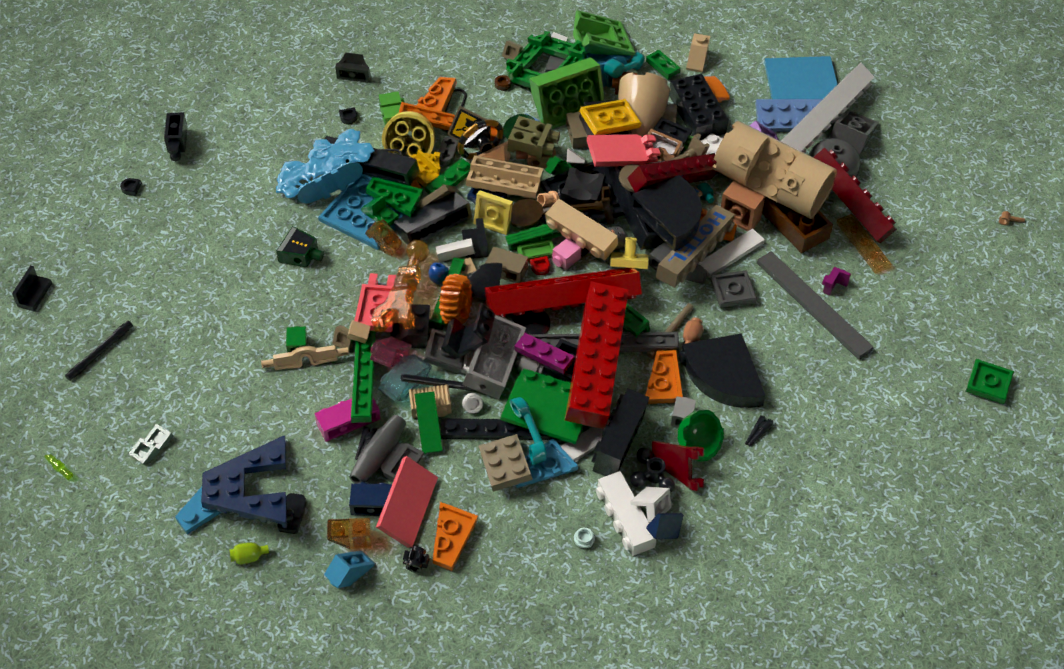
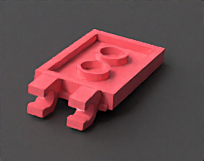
M638 134L588 135L586 140L595 167L626 166L630 164L646 165V163L657 162V156L661 154L659 148H653V143L656 142L654 135H645L643 137Z
M370 273L368 284H362L354 321L369 325V331L392 332L400 295V286H396L397 282H395L396 275L388 276L386 286L378 285V274Z

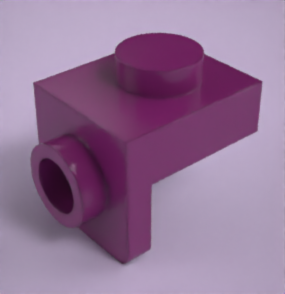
M833 267L831 273L825 275L823 279V293L830 296L836 283L847 287L851 273Z

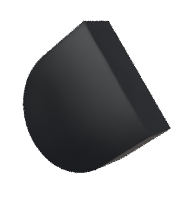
M355 107L338 110L342 123L353 124L357 121Z
M127 178L121 182L120 187L124 194L136 196L142 182L140 179Z

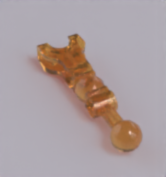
M414 240L408 244L406 248V255L409 258L407 266L398 268L397 278L387 300L376 307L373 312L371 322L375 332H384L388 326L397 322L403 325V330L413 328L416 318L411 312L414 293L421 280L419 263L425 261L429 256V247L424 241Z

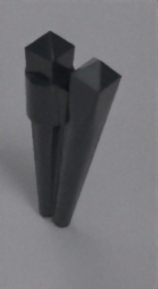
M760 415L745 444L750 447L771 428L773 420L768 419L766 421L765 416Z
M369 427L363 428L355 460L358 459L360 453L374 436L377 428H372L371 432Z

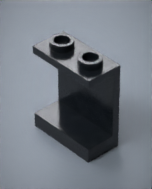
M481 303L476 321L465 327L456 318L451 319L448 323L442 349L451 357L457 359L488 343L496 314L484 303Z

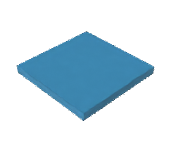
M831 56L765 58L764 60L772 99H824L837 86Z
M362 174L356 181L346 186L347 189L343 190L319 215L318 220L378 250L396 228L393 224L388 229H385L361 211L363 206L374 199V197L366 194V187L372 177ZM386 204L387 207L399 215V218L405 216V214Z

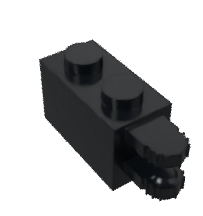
M184 112L166 114L164 141L167 152L170 153L171 161L175 162L180 160L181 152L186 150L188 126Z

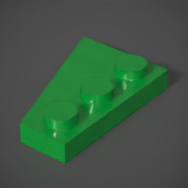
M372 177L366 187V194L374 198L385 196L387 205L411 217L423 196V189Z

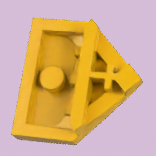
M418 150L417 154L410 156L417 160L420 173L415 179L422 186H427L439 176L440 152L429 154Z

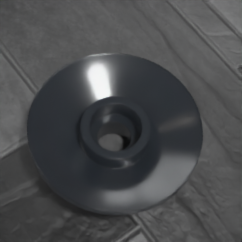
M532 310L525 311L523 315H515L512 321L526 327L524 333L546 334L550 328V319L544 311L533 313Z

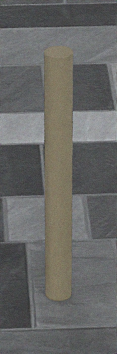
M688 303L665 332H674L692 311L693 305ZM654 351L647 352V356L650 358L656 355Z

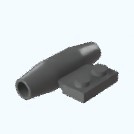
M393 415L376 431L360 453L349 476L352 482L356 484L360 482L366 483L379 469L386 478L394 482L403 457L408 456L416 463H419L424 452L408 443H398L406 426V421L402 417Z

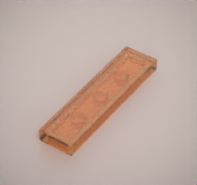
M853 214L837 219V225L875 274L891 268V262Z

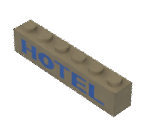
M715 205L700 221L695 237L684 247L676 251L672 250L658 264L656 278L674 288L680 282L683 283L687 274L693 272L699 262H703L707 253L714 250L718 241L721 242L725 234L732 231L735 222H733L735 214Z

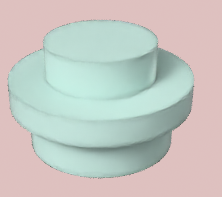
M580 528L574 534V542L580 548H589L595 541L594 533L588 528Z

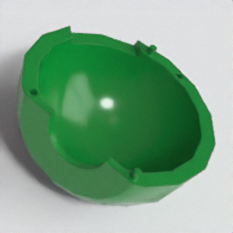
M710 410L693 411L681 421L678 428L677 439L679 445L704 448V456H699V459L696 460L699 462L708 461L713 458L721 449L724 439V428H722L719 418L714 414L715 412Z

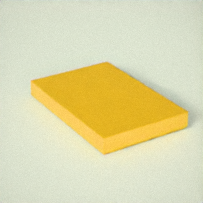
M626 99L583 106L579 110L594 135H605L637 129L642 124Z

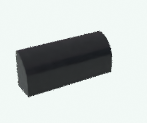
M453 192L415 210L411 217L405 215L393 222L399 236L411 248L473 217L469 202L458 193Z

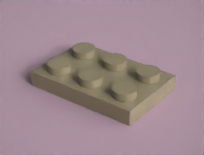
M517 434L479 445L493 492L532 480Z

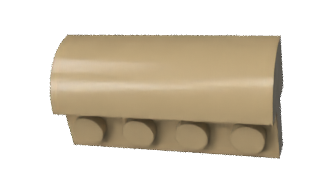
M474 155L470 165V172L466 179V186L536 199L541 186L543 168Z

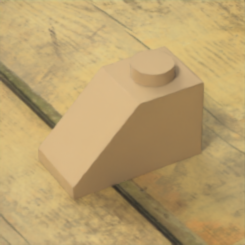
M694 33L686 70L703 72L709 51L710 36Z

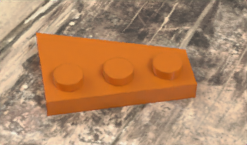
M440 502L433 564L450 571L453 570L478 521L477 515Z

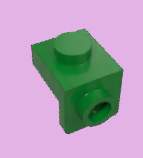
M554 156L547 161L545 171L552 175H558L569 171L570 167L573 168V165L560 156Z

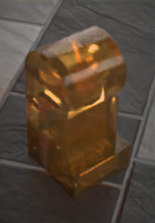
M384 219L374 222L365 232L369 238H373L385 254L390 256L394 255L402 245L400 238Z

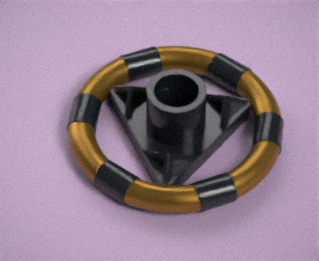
M491 119L475 123L460 137L458 142L459 154L463 158L471 160L474 155L478 156L498 146L503 138V126L498 121ZM491 126L497 129V135L492 143L490 141ZM464 148H478L480 151L468 153Z

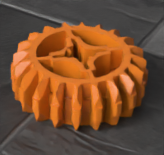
M460 274L449 275L443 281L439 309L441 310L442 320L446 324L453 318H456L463 324L469 317L473 298L472 286L467 276Z

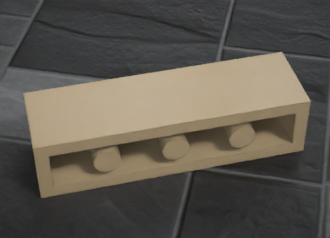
M560 199L545 213L546 223L551 229L558 230L565 238L572 239L579 247L586 248L597 258L600 257L606 260L618 246V235Z

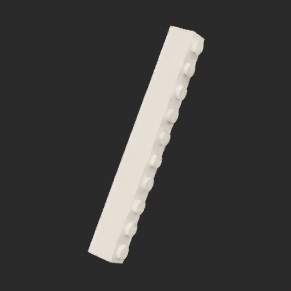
M862 63L857 65L781 142L805 153L806 150L804 148L808 149L815 143L813 139L816 141L822 136L823 133L821 131L825 132L831 126L830 122L833 124L848 109L846 106L850 107L856 101L854 98L858 99L864 93L863 91H866L872 85L870 81L874 76Z

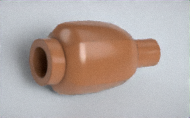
M694 317L686 323L683 332L685 343L700 340L704 331L701 319Z

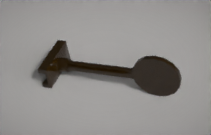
M609 186L602 187V201L570 205L580 212L604 211L607 225L614 224V206ZM534 199L519 200L512 206L510 223L517 228L533 227L540 222L551 207L543 208Z

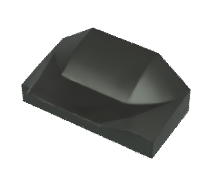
M346 52L342 59L336 63L337 79L370 82V69L362 54Z

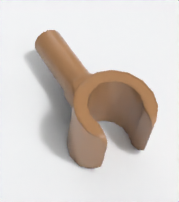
M1004 211L999 217V224L1008 225L1010 221L1024 223L1025 218L1014 217L1008 211Z

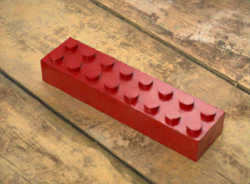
M620 268L485 287L486 303L489 309L502 318L506 317V314L509 313L523 315L525 311L530 310L533 313L543 312L544 308L559 310L565 305L579 307L581 303L586 302L591 281L628 289L627 299L637 298L636 295H642L640 272L634 268Z
M593 281L590 283L584 307L565 421L604 429L610 413L628 289Z

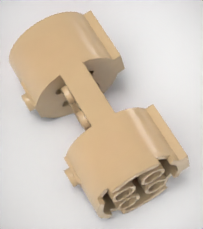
M736 121L732 125L734 129L725 134L714 157L717 163L716 165L714 164L713 170L809 219L813 218L827 200L834 186L833 183L836 178L837 169L740 121Z

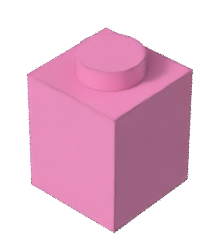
M566 238L553 249L552 261L556 266L563 268L565 271L581 259V247L571 239Z

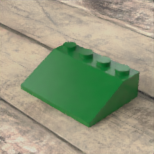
M524 368L514 384L500 417L502 421L529 429L524 417L519 418L516 416L510 406L511 399L521 397L528 403L539 433L576 444L586 426L565 421L571 387L570 382Z

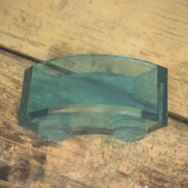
M416 354L403 356L389 373L382 376L378 390L394 401H405L409 396V390L416 388L419 384L401 382V374L427 377L432 365L424 362Z

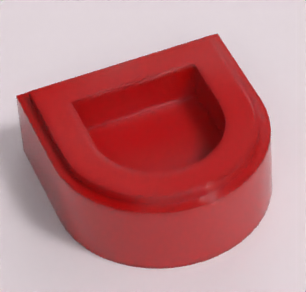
M548 256L530 259L531 269L536 275H546L550 271Z

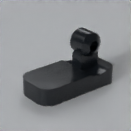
M290 493L286 496L287 528H283L282 524L279 523L277 527L279 532L297 534L307 503L304 495Z

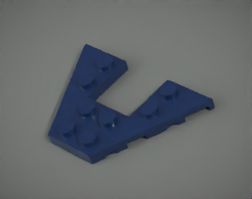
M281 436L203 472L202 507L210 510L215 509L226 514L227 511L238 513L239 517L251 520L258 519L263 523H267V521L282 524L283 528H287L286 492L245 496V474L286 469L285 436Z

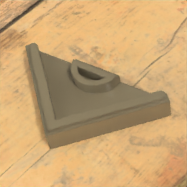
M444 184L418 203L422 208L453 192L458 193L459 191L455 186Z

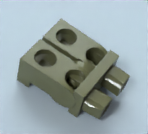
M519 116L508 138V151L514 153L515 150H519L532 156L536 155L540 159L543 154L552 156L555 144H558L560 132L553 131L551 124H544Z

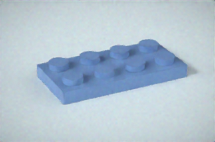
M756 99L757 121L773 132H790L823 99Z

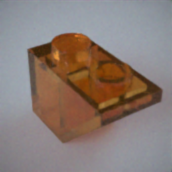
M370 518L328 519L327 540L348 549L372 548Z

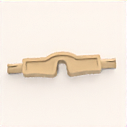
M335 345L320 348L303 346L296 348L292 352L273 355V359L261 360L262 369L268 367H275V370L300 368L302 366V358L306 356L309 358L310 363L315 366L337 361V356L349 355L348 347L336 349Z

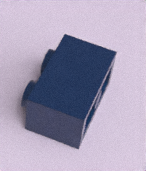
M351 483L349 502L351 515L380 516L392 484Z

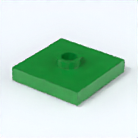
M976 359L965 392L1004 404L1014 371Z

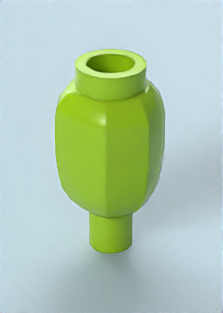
M254 542L237 544L234 546V549H229L231 562H236L237 564L254 562L262 554L269 553L268 545L259 546Z

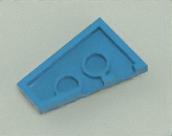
M552 439L545 443L547 456L544 462L532 465L530 456H525L532 480L515 486L519 488L577 471L578 465Z
M202 487L175 516L176 521L186 534L191 533L222 513L215 509L210 510L202 507Z

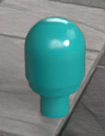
M708 183L699 184L697 188L703 193L701 199L707 200L708 203H713L715 201L713 189Z

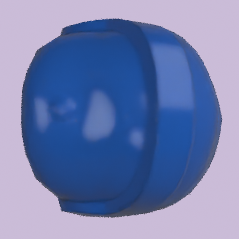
M433 263L428 272L430 280L435 284H442L447 277L449 269L442 263Z

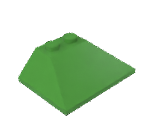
M580 10L576 11L573 36L575 41L579 40L582 42L586 54L635 55V51L621 21Z

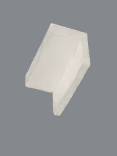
M646 487L630 503L636 506H646L647 521L651 522L658 513H666L671 508L670 488Z

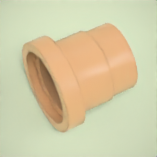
M556 191L540 193L537 197V201L542 207H552L559 199Z

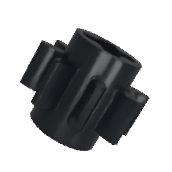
M413 546L410 551L405 550L403 564L406 565L407 570L419 573L422 567L427 569L430 560L428 559L429 554H426L424 548Z

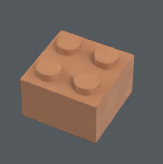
M733 181L723 193L721 207L735 214L733 222L738 227L749 231L754 229L761 220L765 196L743 184Z

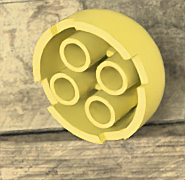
M412 111L401 112L393 116L384 127L382 145L384 149H399L400 151L407 146L409 156L417 154L412 151L411 146H417L421 151L424 147L425 153L431 154L435 145V131L430 121L423 115Z

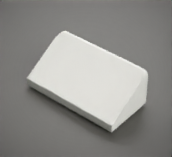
M570 148L567 149L568 163H585V158Z
M471 238L436 247L439 262L451 260L454 257L459 258L475 254Z

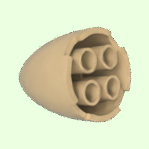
M632 72L620 79L618 100L626 99L642 123L640 128L630 130L632 134H638L642 137L648 135L650 129H654L660 118L663 117L671 88L667 85L668 81L661 76L648 72L645 75H634Z

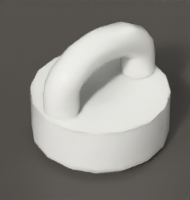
M469 393L464 397L462 406L469 413H478L483 407V400L479 395Z

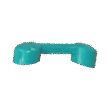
M637 51L631 63L625 65L616 59H610L604 66V72L612 78H618L623 72L631 69L639 70L644 63L645 56Z
M521 397L511 399L510 406L519 418L524 417L534 440V444L529 445L531 464L535 465L544 462L547 456L546 446L541 439L528 403Z

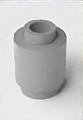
M523 355V357L519 356L515 367L518 368V373H521L524 368L543 374L544 364Z

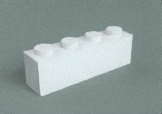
M621 471L598 479L596 494L599 500L603 499L607 515L612 516L615 531L621 533L624 548L630 550L632 556L655 548L656 539L646 529L649 522L640 506L631 505L630 501L634 498V495Z

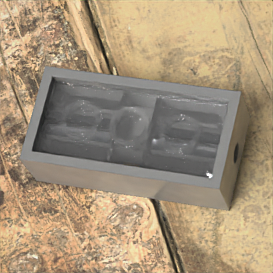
M495 315L490 340L488 343L475 349L462 385L499 399L517 355L514 345L523 336L526 327Z

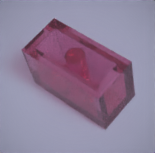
M394 337L375 341L370 350L372 353L370 360L389 368L407 362L412 345Z

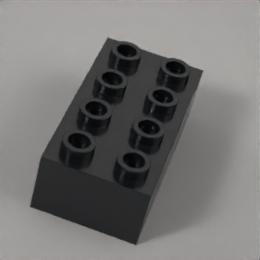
M702 74L670 81L671 89L669 96L673 104L677 105V111L686 127L692 130L691 136L699 133L701 135L699 140H703L712 133L717 136L727 133L729 119Z
M627 388L624 395L620 394L616 404L617 407L613 409L609 418L610 422L603 430V437L595 447V453L591 461L594 463L592 471L603 476L619 472L644 418L650 397Z

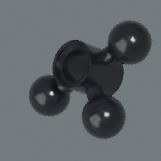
M640 448L636 456L639 462L647 464V469L644 473L641 471L632 473L630 477L631 484L635 487H642L645 485L646 480L652 483H659V488H670V493L673 492L675 483L671 478H665L664 476L666 466L664 460L653 457L652 451L649 448Z

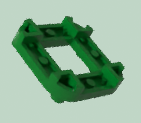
M544 31L542 35L535 37L530 35L528 37L529 43L514 60L508 58L506 70L511 82L531 88L529 78L541 75L542 73L529 70L528 68L543 52L565 59L558 68L587 59L581 41L577 40L573 44L553 38L549 31Z

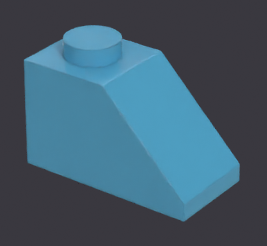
M362 550L336 554L324 575L334 587L351 586L369 571L375 563Z

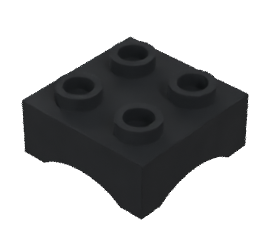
M570 167L561 193V200L569 205L588 204L599 201L602 187H604L605 174H588Z

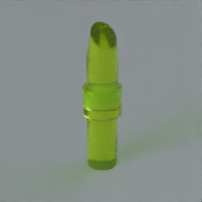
M52 454L44 456L52 467L67 480L73 477V473L65 467V464Z

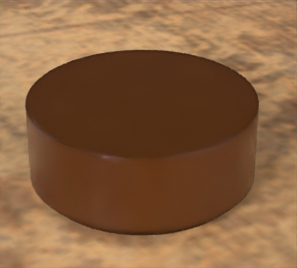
M500 75L495 78L496 89L505 91L511 87V80L508 76Z

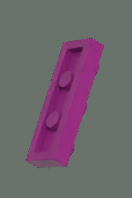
M524 333L514 345L515 351L562 374L575 361L573 355L527 333Z

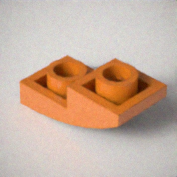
M704 77L719 103L729 100L730 97L726 88L717 77Z

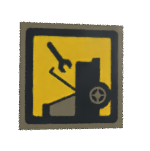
M459 106L447 135L459 141L462 134L469 127L487 119Z

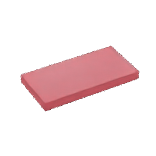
M408 456L403 457L376 528L407 548L413 547L438 477Z

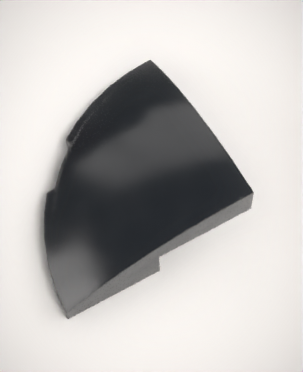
M502 263L483 264L479 266L480 269L467 275L472 286V297L486 300L485 287L500 286Z

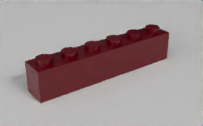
M824 147L813 157L837 169L832 190L877 242L882 243L897 230L894 226L896 222L890 215L886 217L882 211L885 209L878 202L874 203L870 199L873 196L866 188L862 190L859 186L861 182L855 175L851 177L848 174L850 169L843 162L840 164L836 160L838 156L832 149L828 151Z
M715 153L640 165L627 179L635 193L677 175L683 177L688 183L712 179L718 173L713 170L714 164L716 165L717 161L714 160Z

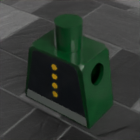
M293 226L276 250L279 263L300 267H308L312 259L321 262L324 257V251L318 249L317 239Z

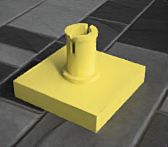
M479 191L476 196L473 224L476 225V219L483 218L485 228L507 235L510 228L513 201Z
M625 238L624 253H611L610 266L648 269V255L636 254L637 238Z

